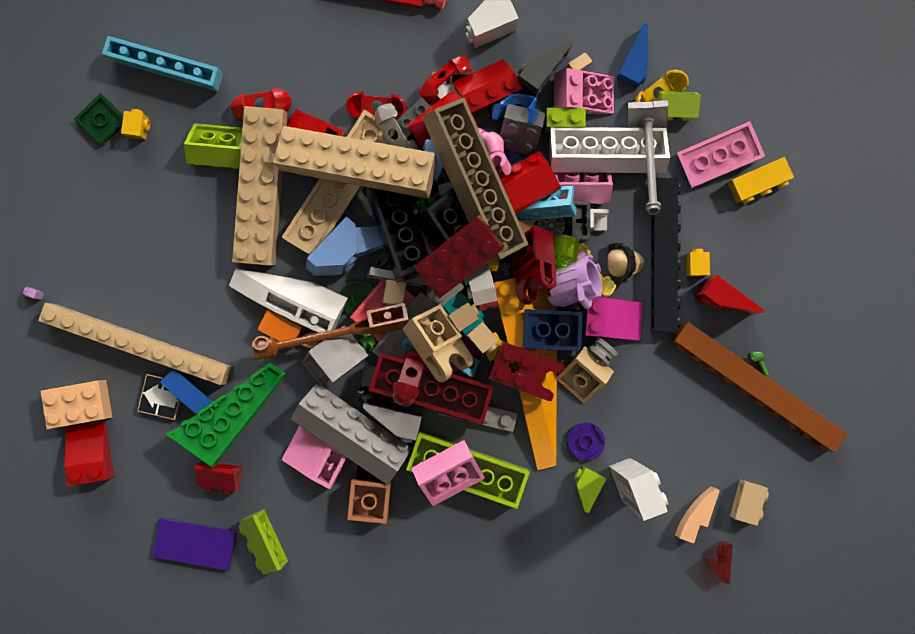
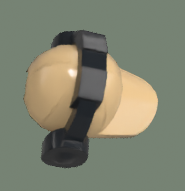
M623 243L608 245L609 250H613L608 254V269L613 276L618 277L612 280L617 285L627 283V279L643 268V257L628 246L623 245Z

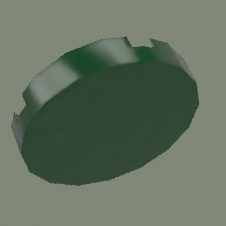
M365 280L349 282L341 292L342 296L348 298L344 310L349 315H352L375 287Z

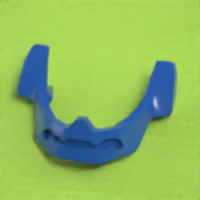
M511 94L501 103L494 104L492 119H498L508 104H522L524 108H528L527 124H533L539 114V110L535 109L537 98L532 95Z

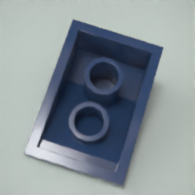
M524 309L523 348L581 351L582 312Z

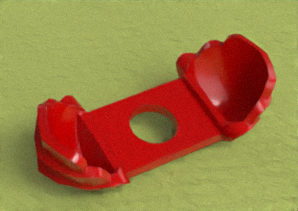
M466 56L455 57L449 60L448 63L425 80L420 88L419 95L429 105L433 104L436 95L439 94L437 88L456 72L463 74L464 72L472 71ZM447 72L443 78L438 79L440 74Z
M272 88V91L249 95L242 93L235 97L230 106L232 113L238 119L243 120L244 106L256 107L255 100L259 97L265 99V105L262 108L283 109L286 112L291 109L292 100L285 90Z
M363 91L352 93L345 104L348 114L359 118L364 110L375 116V111L371 105L376 100L380 101L382 105L391 103L395 107V110L398 112V115L394 117L395 120H398L407 110L404 100L396 94H391V97L366 96Z

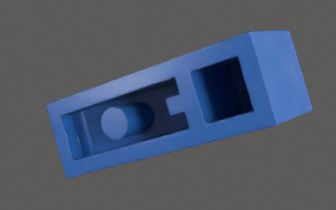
M647 23L643 24L616 78L634 88H637L640 83L644 84L648 76L645 73L648 68Z

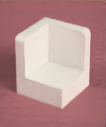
M590 209L591 231H607L609 209Z

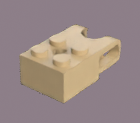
M441 304L412 318L402 328L438 382H444L451 377L452 368L449 362H452L459 370H465L472 366L473 357L461 340L462 335Z

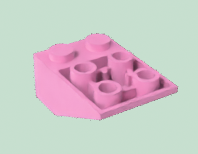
M570 68L555 73L554 108H586V114H614V76Z
M302 426L298 427L282 458V461L328 489L333 487L347 460L346 456Z

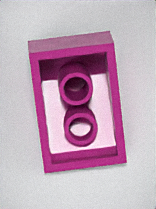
M611 298L592 300V306L589 309H585L583 336L640 341L643 303Z

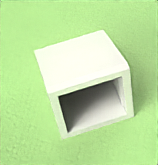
M485 0L468 18L466 37L470 44L473 43L474 48L517 30L518 16L511 0Z

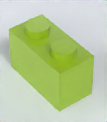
M659 91L658 101L668 100V120H673V117H681L680 120L692 121V118H698L701 94L697 92Z
M547 108L545 112V132H550L551 127L585 128L586 108Z

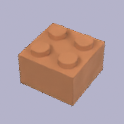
M353 478L351 480L347 520L387 524L392 481L387 485L381 480Z

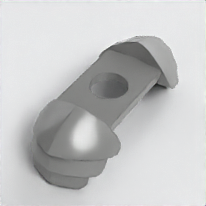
M391 103L380 105L375 111V121L389 145L419 150L414 140H407L394 117L398 115L395 107ZM390 129H395L398 132L396 140L389 136Z

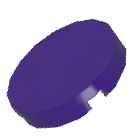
M582 422L575 425L569 431L567 447L575 458L591 461L602 454L605 447V437L598 426Z

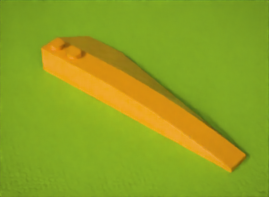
M516 278L495 282L498 309L506 342L523 348L524 309L557 311V307H554L548 300V297L551 296L550 291L539 288L538 299L527 305L519 301L517 297ZM526 349L557 361V350ZM516 361L512 364L513 371L518 368ZM550 371L542 377L543 387L551 390L554 394L552 401H547L518 390L537 470L556 466L557 372Z

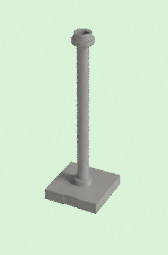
M668 100L628 103V128H645L649 194L646 210L650 215H656L661 210V203L657 201L652 128H666L667 130Z

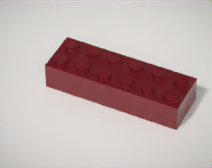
M380 353L369 393L393 399L392 385L394 382H398L405 360ZM424 366L417 387L420 390V395L412 405L483 425L494 386L454 374L448 380L438 382L429 368ZM408 369L406 375L414 378L417 376V372L414 369Z

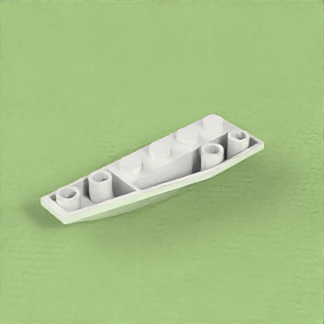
M240 268L235 269L229 284L230 287L268 309L319 333L335 330L348 299L314 282Z

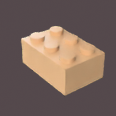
M106 380L41 391L47 429L113 418Z

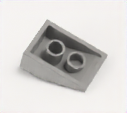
M368 402L363 404V408L396 436L401 437V441L412 443L413 440H417L423 415Z

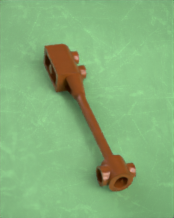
M405 303L366 311L367 318L344 328L276 342L272 337L258 336L252 341L255 360H269L275 357L280 349L348 334L383 335L389 331H402V328L409 322Z

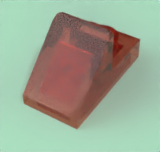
M720 541L719 546L716 548L718 560L704 559V561L725 584H730L733 545L728 541Z

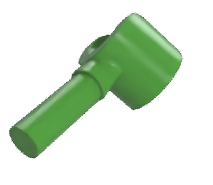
M759 351L750 352L752 362H758L765 376L769 375L764 365V354Z

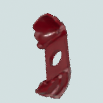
M416 349L408 351L402 357L405 360L398 382H394L392 385L393 400L400 406L412 405L420 395V390L417 387L424 366L427 365ZM414 369L417 372V376L414 378L408 377L406 371Z

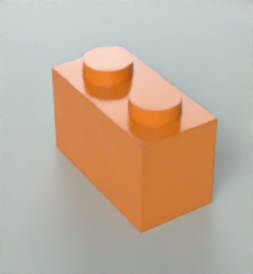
M268 309L257 330L278 341H284L300 337L305 327Z

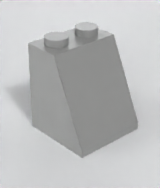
M348 334L323 340L308 351L301 362L319 385L329 389L364 361L368 354L365 347L356 341L355 335Z

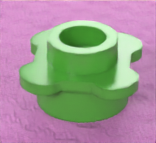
M363 334L358 337L359 344H362L369 351L376 344L370 334Z

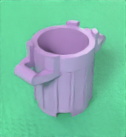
M580 251L577 262L556 269L557 284L555 288L550 290L551 296L548 297V300L554 307H564L580 302L585 309H589L592 306V300L601 297L602 281L599 274L601 268L599 263L594 264L591 260L593 258L591 254L587 255L585 251Z

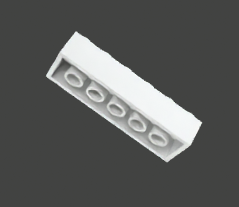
M551 127L549 137L550 167L553 172L647 173L645 128ZM652 128L655 173H666L670 160L666 128Z
M631 458L609 466L622 502L643 521L668 512L666 508L668 500L664 492L661 493L658 485L661 483L656 472L653 473L652 470Z

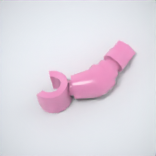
M478 128L494 167L500 165L504 174L509 175L511 165L504 154L503 139L495 132L489 133Z

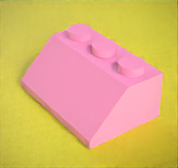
M553 172L561 187H574L573 200L590 201V203L596 204L611 203L613 188L611 173ZM562 193L558 199H567L568 193Z
M464 440L412 468L418 485L432 506L485 479Z

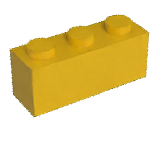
M783 157L739 176L727 184L736 204L741 201L746 204L755 200L754 196L759 193L762 197L771 193V188L775 186L780 189L789 185L788 181L793 179L794 176L786 158Z

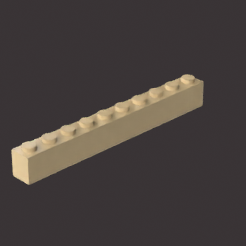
M45 303L38 320L219 385L227 383L233 367L57 304Z

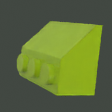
M194 123L184 142L186 163L239 169L243 128Z
M262 509L240 520L239 530L248 540L247 547L250 553H254L257 569L262 571L263 575L282 569L288 560L265 510Z

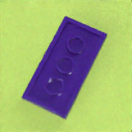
M160 518L153 557L228 571L231 566L237 531Z

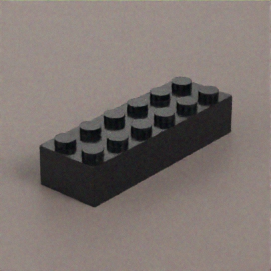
M364 187L396 283L421 277L414 267L432 251L424 229L414 216L418 213L413 196Z

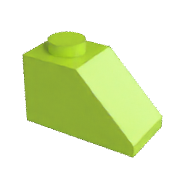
M583 466L582 469L577 470L574 479L576 480L575 486L582 508L589 514L606 478Z

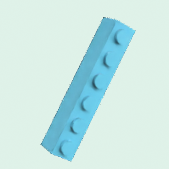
M107 36L102 52L110 61L216 92L219 91L223 78V73L218 67L111 36Z

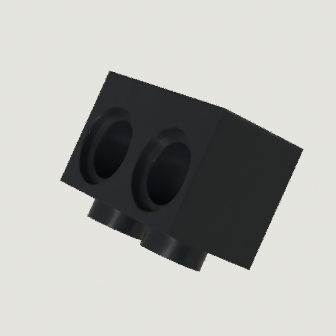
M573 200L577 212L576 216L564 217V243H584L591 240L590 201Z

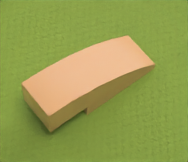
M711 486L692 503L678 526L675 534L678 538L694 543L700 525L708 527L720 491L719 489Z

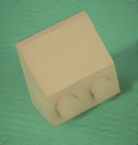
M584 346L556 378L585 404L608 382L614 371Z

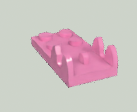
M750 121L677 152L691 188L731 171L741 169L765 157Z

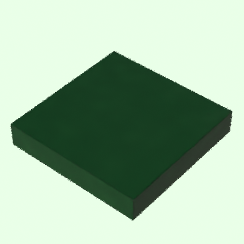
M100 93L74 120L103 147L122 128L123 114Z

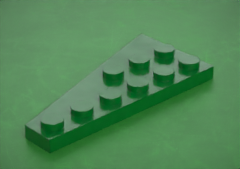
M269 363L251 375L250 379L241 385L238 384L232 391L226 395L223 394L198 411L197 415L189 420H185L179 427L173 431L170 430L165 435L208 466L214 468L286 377V374Z

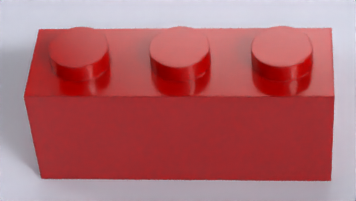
M504 59L452 82L457 94L465 98L472 115L494 106V104L501 103L511 94H519L522 91L514 70Z
M540 151L511 166L509 175H505L503 171L498 173L515 214L561 189L556 176Z

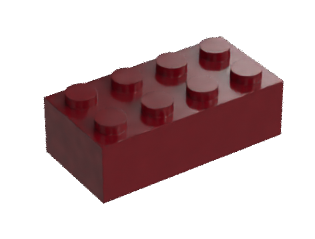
M479 214L417 263L414 268L440 299L504 249V245Z

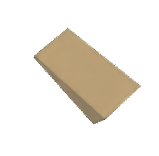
M585 52L569 62L567 68L582 71L593 61Z

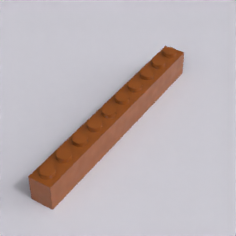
M684 322L671 340L675 344L674 348L682 353L686 351L691 355L689 357L691 360L698 364L701 362L706 365L705 369L713 375L719 374L723 377L721 380L729 386L733 384L738 388L737 392L745 397L749 395L754 399V404L760 408L766 407L769 409L771 416L786 421L785 425L794 431L795 429L799 430L804 439L816 442V447L827 453L830 451L835 453L848 435L840 427L689 322Z

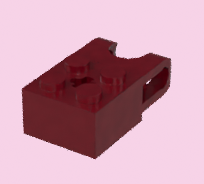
M533 226L524 233L528 245L511 253L512 276L516 278L517 297L519 301L527 305L538 299L539 288L550 291L557 284L553 233L537 226Z
M501 340L488 378L541 399L552 401L554 394L551 390L543 387L542 377L550 371L562 373L565 365ZM516 361V365L518 366L517 370L514 369V371H511L509 364H513V362Z

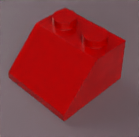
M204 462L196 464L195 476L197 486L203 487L202 490L205 491L221 489L222 493L233 494L234 491L236 492L240 489L243 466L217 463L214 468H211Z

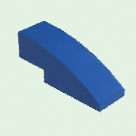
M174 368L160 381L164 387L196 414L213 402Z

